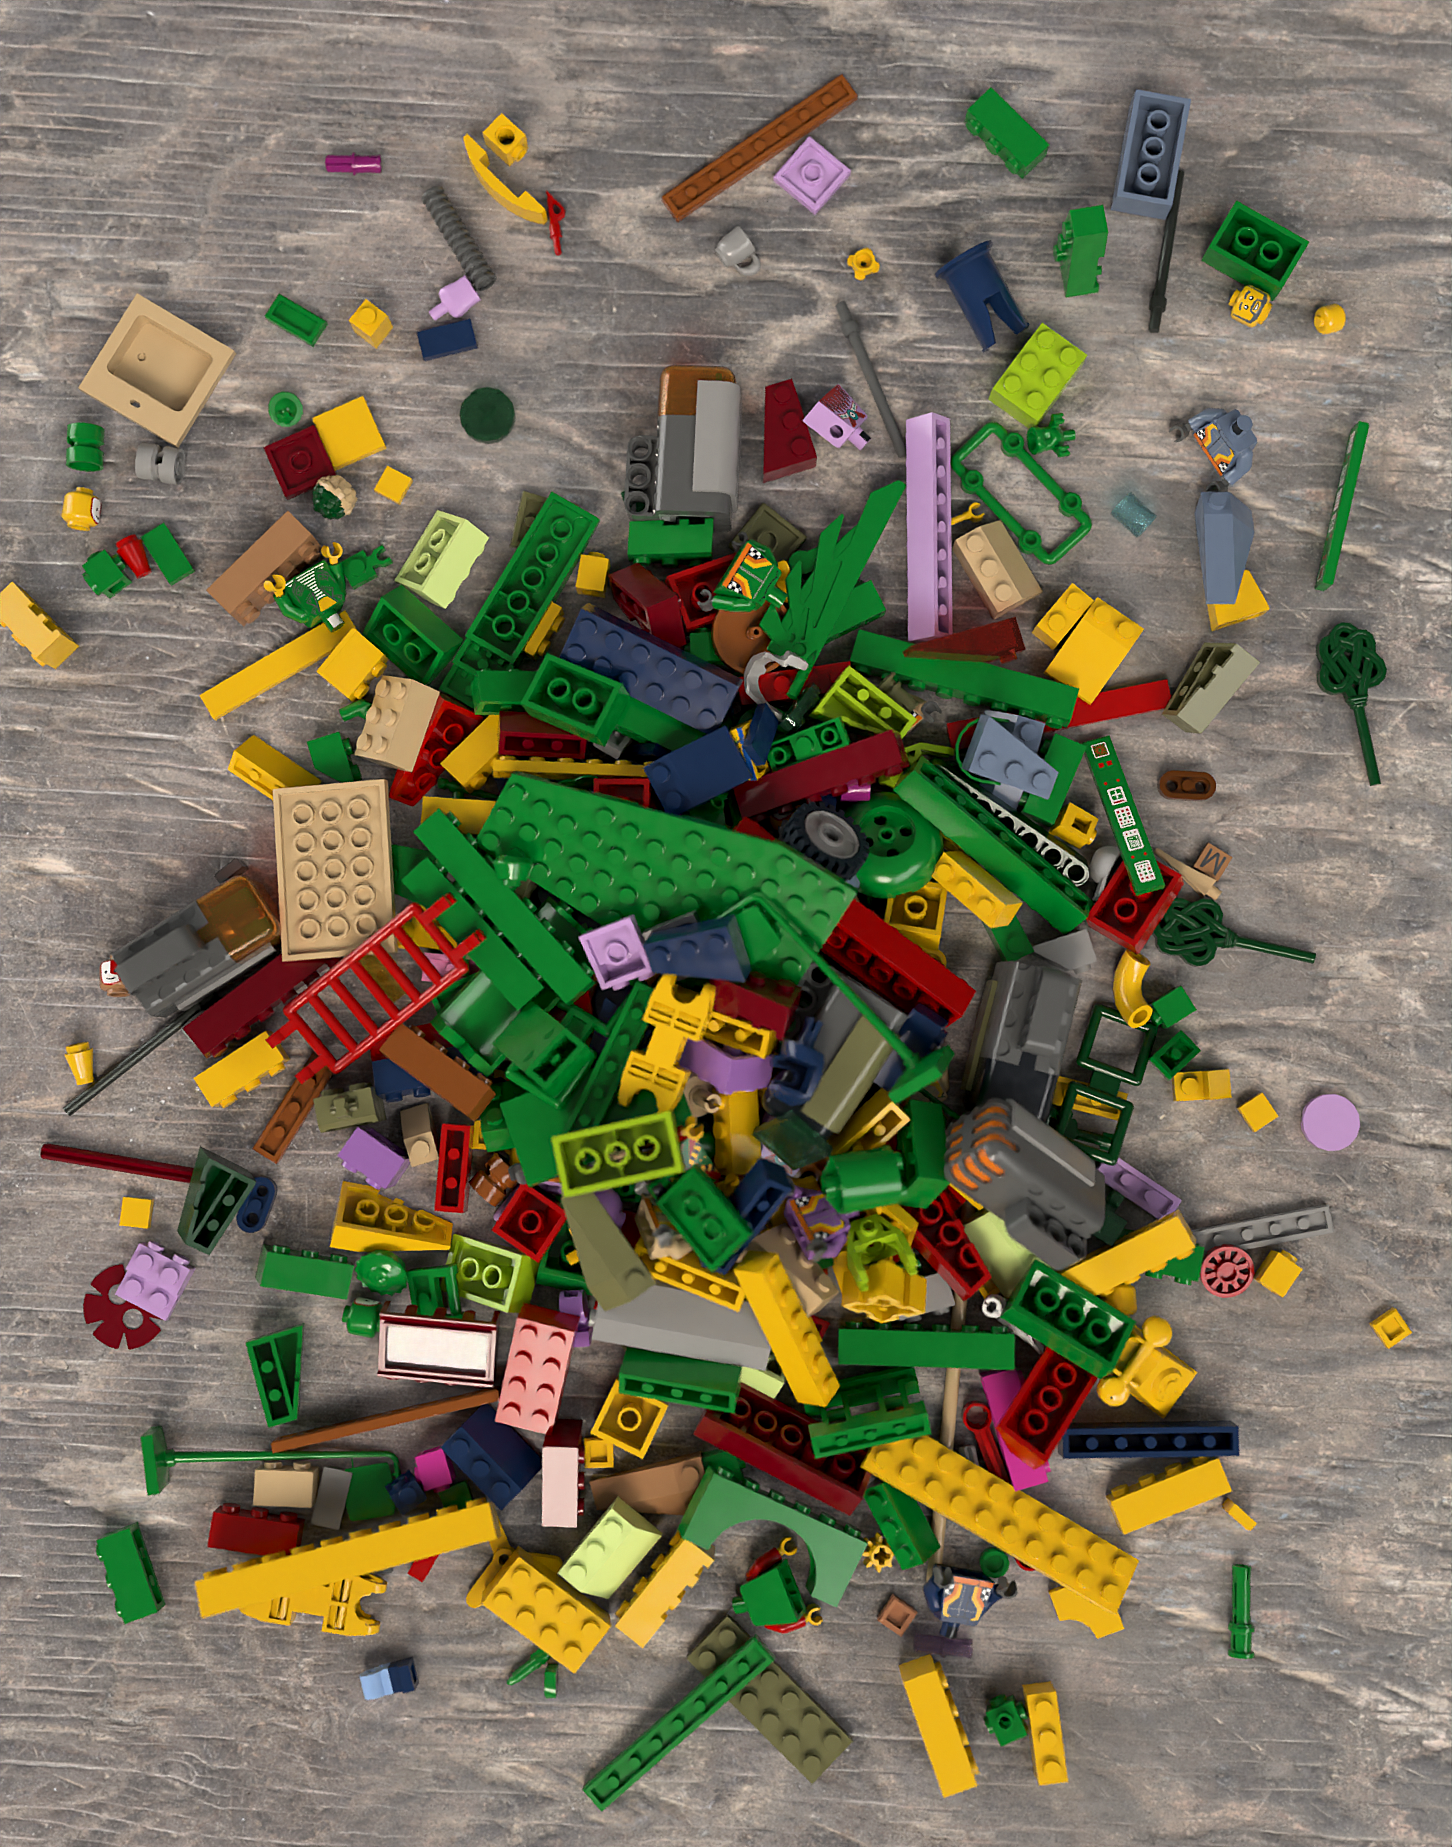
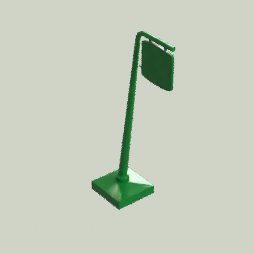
M759 895L748 896L717 917L732 915L742 908L743 911L735 915L750 965L778 947L782 941L778 934L784 930L788 932L904 1059L903 1064L906 1069L901 1072L888 1093L894 1104L943 1076L955 1055L949 1044L922 1058L918 1053L914 1054L763 897ZM752 901L760 902L784 929L777 933L758 906H752L748 909H745L744 906Z
M162 1426L150 1427L140 1436L147 1496L158 1495L169 1484V1467L175 1466L176 1463L351 1458L352 1468L345 1469L346 1472L352 1473L346 1498V1508L350 1520L359 1521L393 1515L395 1511V1504L385 1486L393 1481L392 1476L396 1478L400 1476L401 1470L398 1457L390 1451H281L277 1453H272V1451H175L174 1449H167ZM389 1457L393 1460L395 1473H391L387 1462L354 1467L353 1458Z

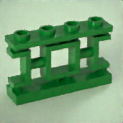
M901 1366L837 1380L840 1387L826 1407L804 1404L806 1416L821 1414L822 1422L808 1425L815 1459L931 1434L924 1400L909 1403L907 1395L920 1393L915 1367ZM896 1393L900 1394L898 1396L883 1398V1396L892 1395ZM878 1402L879 1410L851 1416L850 1407ZM843 1405L841 1408L826 1411V1408ZM903 1407L901 1410L887 1412L890 1409ZM846 1419L845 1422L829 1425V1422Z

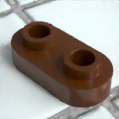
M1171 770L1159 778L1157 788L1160 795L1168 800L1205 801L1215 793L1216 781L1212 775L1206 772ZM1168 781L1175 783L1176 789L1174 791L1167 788ZM1196 783H1201L1204 786L1203 792L1196 790Z

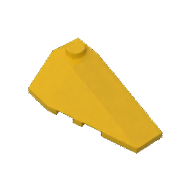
M347 1181L342 1182L330 1247L356 1252L450 1249L453 1223L424 1210H413L403 1205V1200L398 1198L394 1200L379 1194L380 1190L372 1186Z

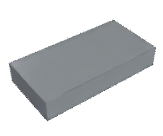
M330 1465L324 1466L311 1524L340 1530L352 1477L351 1472H346L343 1468Z

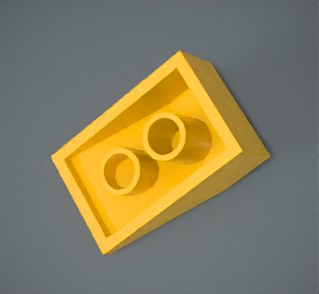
M1097 597L1044 674L1058 683L1079 688L1077 696L1091 705L1144 628Z

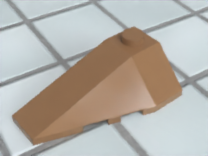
M701 1450L590 1480L596 1509L606 1511L613 1501L620 1497L638 1513L684 1515L705 1473L701 1459Z

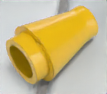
M89 1042L66 1046L67 1053L64 1056L76 1079V1084L83 1085L94 1082L93 1048H90Z

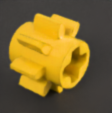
M878 1532L875 1533V1537L869 1539L864 1537L868 1543L862 1554L866 1557L863 1560L864 1565L869 1568L873 1564L877 1572L881 1571V1567H892L891 1561L894 1554L891 1548H889L890 1546L886 1539L883 1540Z

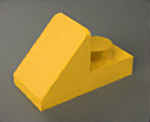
M1229 1069L1178 1072L1172 1078L1173 1101L1232 1098Z

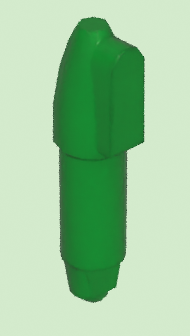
M541 1648L530 1655V1659L512 1672V1676L507 1679V1684L512 1686L519 1683L545 1664L551 1656Z

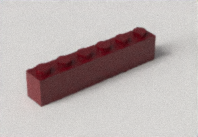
M891 729L769 773L757 780L747 781L733 788L742 819L746 816L751 821L760 824L770 820L769 816L778 812L779 815L792 813L796 810L795 806L803 803L808 804L814 801L817 804L822 801L821 797L845 794L849 792L848 787L857 784L859 787L871 785L876 782L875 778L879 776L893 777L903 772L902 768L910 766L900 732Z
M281 953L182 1029L207 1059L210 1056L216 1058L227 1050V1043L234 1038L240 1040L251 1031L250 1026L258 1020L260 1022L267 1020L275 1013L273 1008L281 1002L284 1005L289 1003L298 995L296 992L304 985L309 987L321 977L320 973L327 967L331 969L343 957L285 962L282 961Z

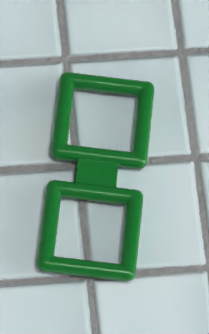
M638 977L629 980V985L633 987L636 981L647 986V982L645 980L639 981ZM631 991L607 1024L575 1004L571 1006L565 1004L561 999L556 1005L567 1014L560 1024L583 1043L586 1042L594 1030L609 1038ZM588 1047L594 1056L555 1099L533 1080L520 1073L521 1069L513 1062L505 1071V1076L553 1108L559 1109L564 1105L597 1058V1052Z

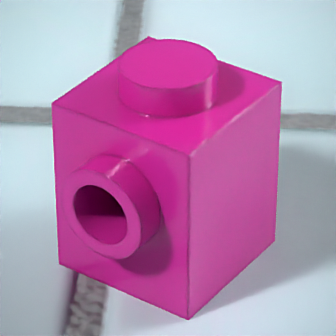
M442 1445L421 1451L415 1456L417 1467L414 1468L415 1477L419 1485L423 1484L424 1491L433 1489L434 1493L449 1489L451 1487L450 1483H453L456 1478L452 1460L440 1448Z

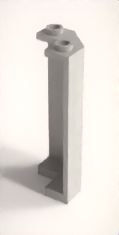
M654 1278L656 1284L631 1302L604 1311L599 1303L597 1309H591L588 1326L594 1327L593 1340L766 1370L771 1346L747 1297L740 1311L737 1312Z

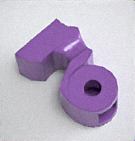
M561 1291L559 1295L560 1312L580 1317L574 1347L590 1346L594 1328L588 1326L590 1308H588L586 1291Z

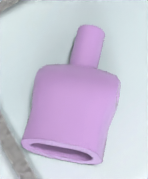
M464 275L439 291L441 303L431 309L429 313L434 320H437L447 312L451 316L459 318L473 305L480 302L481 298L470 280Z

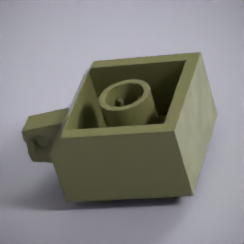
M365 1082L350 1085V1091L344 1092L343 1088L321 1091V1097L313 1099L320 1132H332L387 1120L383 1099L376 1095L375 1087H372V1083Z

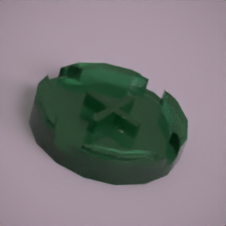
M491 387L479 388L471 392V395L462 402L459 413L461 425L467 435L476 442L484 444L497 443L506 438L514 428L516 419L513 403L508 396L499 389Z

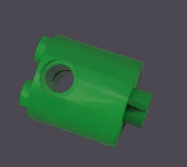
M887 1145L869 1150L829 1156L827 1165L821 1175V1188L824 1198L839 1214L899 1204L900 1200L907 1199L906 1185L904 1181H901L899 1170L903 1168L900 1153L893 1152Z

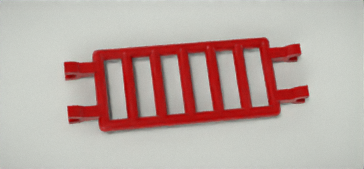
M451 892L440 898L426 911L420 904L416 902L411 903L283 1007V1013L289 1021L269 1036L266 1042L273 1049L296 1030L302 1035L319 1057L295 1075L301 1084L305 1083L325 1066L333 1074L342 1072L468 972L469 965L463 959V956L487 937L479 928L454 948L433 922L436 917L457 902ZM415 917L455 966L444 976L438 972L402 927L411 918ZM393 934L433 983L423 993L419 992L381 945L390 935ZM369 952H373L412 1000L401 1010L398 1009L359 961ZM349 968H351L390 1016V1019L380 1027L377 1026L338 978ZM328 985H330L370 1034L360 1043L353 1039L318 996V993ZM307 1002L311 1004L348 1050L338 1060H336L297 1012Z

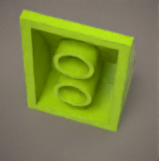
M460 1234L453 1235L446 1264H457L459 1273L456 1274L460 1297L507 1313H519L524 1303L530 1304L540 1262L537 1263L518 1249ZM443 1277L440 1288L442 1291L447 1292L445 1277Z

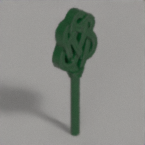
M1341 622L1334 626L1329 634L1322 638L1316 646V656L1321 664L1316 675L1317 685L1322 692L1329 695L1342 694L1345 702L1348 703L1347 705L1354 711L1369 785L1376 786L1381 784L1365 707L1368 701V689L1378 686L1385 679L1387 668L1384 660L1376 653V642L1373 634L1367 630L1358 629L1351 623ZM1342 633L1345 634L1347 637L1344 638L1339 635ZM1345 651L1350 653L1349 660L1344 654ZM1372 668H1373V669H1374V676L1371 678V673H1372ZM1352 684L1356 686V692L1352 687Z
M1175 898L1162 918L1164 926L1161 928L1158 924L1152 933L1155 937V946L1159 952L1168 956L1179 955L1186 964L1194 967L1207 965L1214 958L1217 948L1228 949L1235 946L1311 964L1314 963L1316 953L1237 935L1230 928L1221 925L1223 912L1220 905L1212 899H1200L1191 903L1183 898ZM1201 909H1207L1208 911H1210L1212 917ZM1189 916H1192V917L1195 918L1197 921H1199L1200 923H1202L1204 926L1202 927L1198 922H1196L1195 920H1193V919H1192L1191 917H1189ZM1181 924L1190 931L1179 932L1177 926ZM1213 932L1222 938L1213 939L1210 933ZM1197 938L1201 941L1186 945L1184 943V941H1189ZM1205 950L1204 954L1201 957H1197L1192 954L1194 952Z

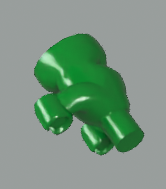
M1063 413L1052 414L1051 421L1046 427L1029 428L1027 432V446L1031 454L1035 455L1052 450L1059 458L1070 455V451H1068L1069 445H1064V442L1075 440L1076 433L1074 429L1062 430L1059 424L1065 422L1062 417L1064 416Z

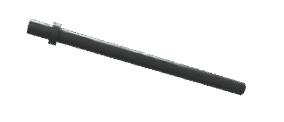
M216 993L180 1014L63 1107L64 1111L69 1116L73 1115L179 1031L195 1014L206 1010V1008L219 998Z

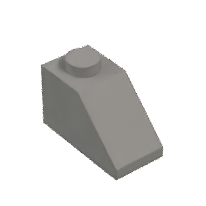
M1087 929L1032 946L1034 952L1030 953L1065 972L1074 970L1075 975L1091 970L1090 964L1097 962Z

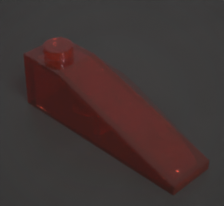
M1016 617L914 644L904 650L903 654L904 657L985 663L1000 660L1001 664H1006L1017 660V654L1026 650Z

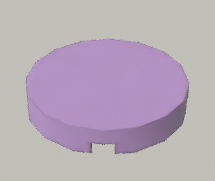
M1336 1094L1319 1095L1311 1099L1302 1112L1301 1130L1306 1140L1316 1148L1326 1151L1341 1150L1349 1146L1357 1137L1360 1128L1359 1114L1355 1106L1345 1097Z

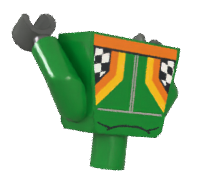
M739 532L738 536L742 542L731 541L733 549L737 554L714 590V593L717 595L713 597L708 590L700 592L702 597L709 598L704 603L697 602L703 611H711L714 608L728 612H751L752 610L757 611L765 601L779 609L788 596L787 593L775 586L782 572L778 568V563L771 548L753 539L748 540L745 532Z

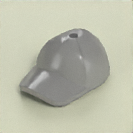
M1108 845L1099 848L1091 859L1089 875L1097 883L1093 903H1096L1123 861L1118 846Z

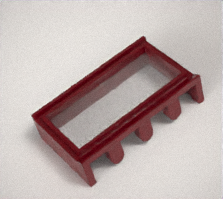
M385 1300L379 1314L380 1332L377 1377H386L389 1380L408 1379L419 1383L439 1382L448 1386L457 1384L471 1385L479 1389L493 1387L497 1374L500 1311H494L491 1322L476 1320V1312L474 1310H466L462 1319L448 1318L447 1309L444 1307L436 1308L433 1316L418 1315V1306L414 1304L407 1305L404 1313L389 1312L391 1301Z

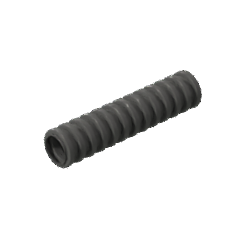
M431 187L425 191L421 198L423 204L426 205L427 211L435 219V224L439 226L440 232L443 233L444 239L448 241L447 243L452 248V252L456 255L458 262H461L460 265L462 269H465V274L469 276L470 282L474 284V289L476 291H484L490 288L497 279L496 275L492 273L491 267L487 266V260L483 258L484 256L479 251L478 245L474 244L473 237H470V232L466 229L465 224L461 222V217L457 215V211L453 208V204L449 201L447 194L444 193L443 187Z

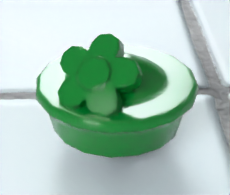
M279 392L270 399L268 413L277 425L291 427L301 420L303 405L295 394Z

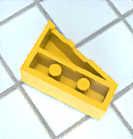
M12 581L0 592V625L4 628L7 626L13 632L11 636L22 647L26 646L32 653V658L42 667L47 664L56 669L79 647L19 585Z

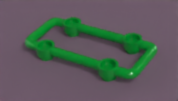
M989 422L952 455L950 460L951 468L961 478V489L967 494H976L1018 538V547L1024 554H1034L1043 564H1055L1090 532L1092 527L1091 518L1081 508L1082 499L1080 496L1073 492L1066 493L1023 448L1024 439L1019 433H1009L1001 424ZM992 433L1001 440V451L1008 457H1017L1059 501L1058 509L1060 513L1066 517L1074 516L1081 524L1050 554L1041 546L1042 540L1039 533L1035 530H1026L983 486L984 479L982 474L974 469L968 470L961 463Z

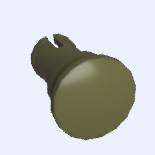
M893 672L886 676L877 688L907 712L911 713L919 702L901 687L902 683L900 681L897 683L893 679L896 675Z

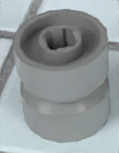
M142 442L139 445L135 459V471L139 479L156 481L160 478L162 483L179 485L182 482L186 465L185 452L182 448L166 446L161 449V446L158 444Z

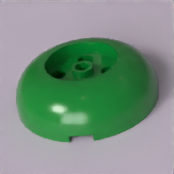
M880 791L870 793V801L851 802L842 810L845 812L844 817L848 818L851 816L854 819L852 824H859L862 828L860 833H865L867 839L873 842V846L868 848L869 855L867 860L856 873L860 882L858 892L876 898H896V895L910 891L913 893L919 890L932 879L931 876L934 873L936 864L943 854L942 832L929 820L924 819L908 802L903 801L896 792ZM882 820L885 824L877 825L875 821ZM900 832L903 834L911 833V835L908 837H904L900 834Z

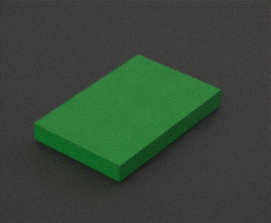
M698 1163L692 1165L656 1202V1205L711 1272L716 1271L755 1233Z

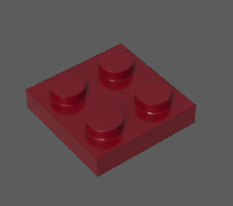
M315 425L263 447L287 500L312 490L322 477L337 475Z

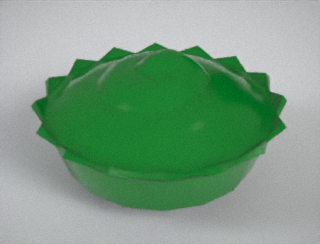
M375 1250L361 1256V1259L356 1261L357 1266L354 1269L357 1273L356 1278L362 1282V1286L368 1287L371 1292H378L381 1296L385 1294L393 1296L395 1293H401L402 1289L407 1288L406 1282L409 1279L406 1275V1267L401 1258L387 1250Z

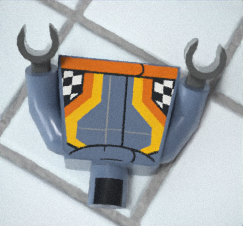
M1207 408L1188 419V423L1181 422L1172 426L1169 432L1179 429L1181 437L1174 442H1180L1189 436L1191 430L1195 431L1192 435L1221 478L1224 477L1222 481L1209 483L1206 491H1211L1217 486L1218 492H1228V485H1234L1251 469L1253 460L1252 450L1258 442L1251 430L1253 422L1250 417L1241 415L1236 409L1227 413L1224 409Z

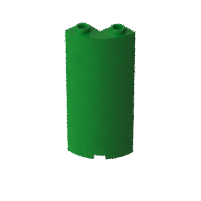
M549 896L534 913L540 920L545 917L555 927L556 931L553 934L560 942L565 939L576 951L572 956L578 963L584 960L591 968L592 966L579 936L594 929L589 927L585 930L570 916L574 911L563 900L556 903ZM509 940L506 941L510 948L514 946ZM526 959L523 960L529 969L533 968ZM480 969L430 1023L441 1036L461 1052L471 1065L488 1077L506 1058L505 1055L492 1045V1042L521 1011L516 1010ZM544 980L542 984L546 989L532 1001L548 1013L561 998Z

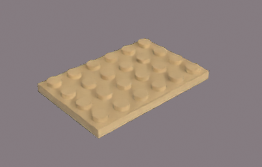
M378 779L273 789L282 961L346 957L396 916L388 780ZM392 934L381 945L388 953H398L397 938ZM371 951V952H369L367 955H374V954H373V952Z

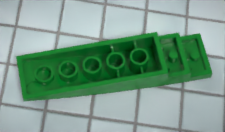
M551 491L465 634L466 639L453 659V666L439 687L440 691L474 709L471 682L477 670L491 668L495 671H509L519 668L526 656L524 648L551 603H556L580 560L581 554H583L601 521L599 518Z

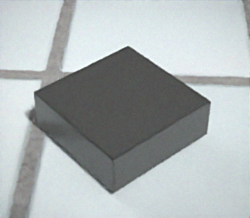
M234 858L219 870L214 877L220 884L229 879L235 881L249 868L243 861Z

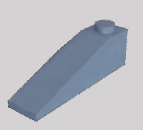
M992 710L984 711V715L1008 719L1009 723H997L1037 754L1045 723L1009 713ZM979 775V779L988 780V781H995V780H992V779H989V778H987V777H984V776ZM980 783V786L1017 810L1023 790L1003 783L1001 785ZM979 801V804L986 810L990 808V804L987 801ZM1005 816L999 819L1006 827L1011 826L1013 821L1010 817Z

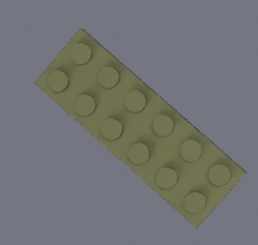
M727 1613L687 1655V1660L706 1678L752 1637ZM775 1660L729 1700L811 1784L853 1742L852 1737Z

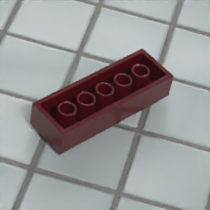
M741 1382L735 1413L704 1408L693 1435L848 1516H851L862 1501L871 1477L870 1472L860 1467L869 1448L815 1459L808 1425L820 1422Z

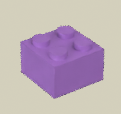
M368 1125L357 1127L337 1155L343 1159L341 1164L353 1173L360 1171L367 1176L365 1181L378 1190L381 1187L387 1189L395 1186L410 1165L406 1151Z

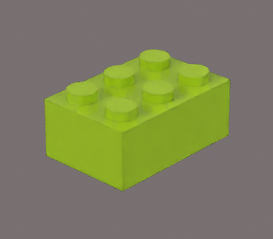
M1041 323L992 388L988 400L1028 429L1030 427H1037L1081 369L1087 354L1047 325Z

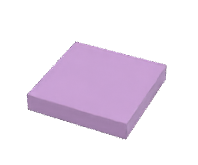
M809 136L773 176V181L816 215L851 175V170Z

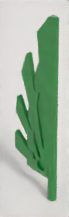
M900 480L871 492L857 525L838 542L837 539L844 514H840L819 535L814 570L802 588V562L800 560L785 579L789 609L782 621H780L776 608L772 604L769 605L761 619L759 627L771 639L767 647L769 652L774 655L783 656L786 651H791L809 664L805 671L799 669L786 694L789 698L797 699L906 488V484Z

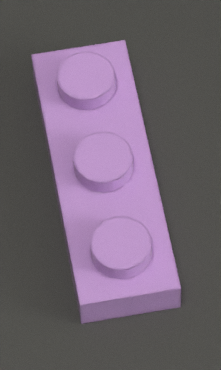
M1118 1158L1114 1166L1102 1162L1097 1166V1169L1105 1176L1106 1185L1156 1219L1174 1212L1182 1201L1120 1158Z

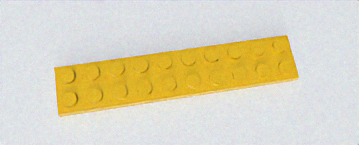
M927 1435L869 1448L860 1466L861 1468L1108 1613L1117 1614L1138 1565V1559L1020 1490L1015 1491L1012 1485Z

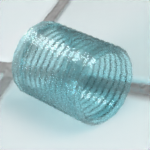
M1129 492L1110 513L1135 538H1138L1157 517L1132 492Z

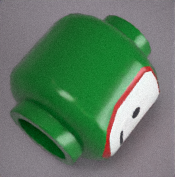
M357 1297L351 1306L346 1305L343 1311L342 1322L347 1323L348 1333L367 1338L375 1337L380 1332L379 1314L383 1307L382 1303Z

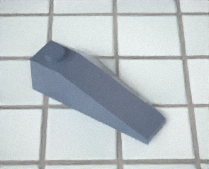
M1201 492L1194 514L1206 604H1235L1255 533L1252 510L1230 492Z

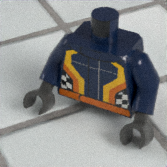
M935 1563L931 1578L923 1586L929 1610L942 1621L940 1634L950 1639L957 1638L960 1624L976 1626L980 1618L993 1604L1002 1598L1011 1599L1018 1594L1015 1580L1008 1583L1007 1578L1001 1576L998 1579V1584H995L982 1571Z

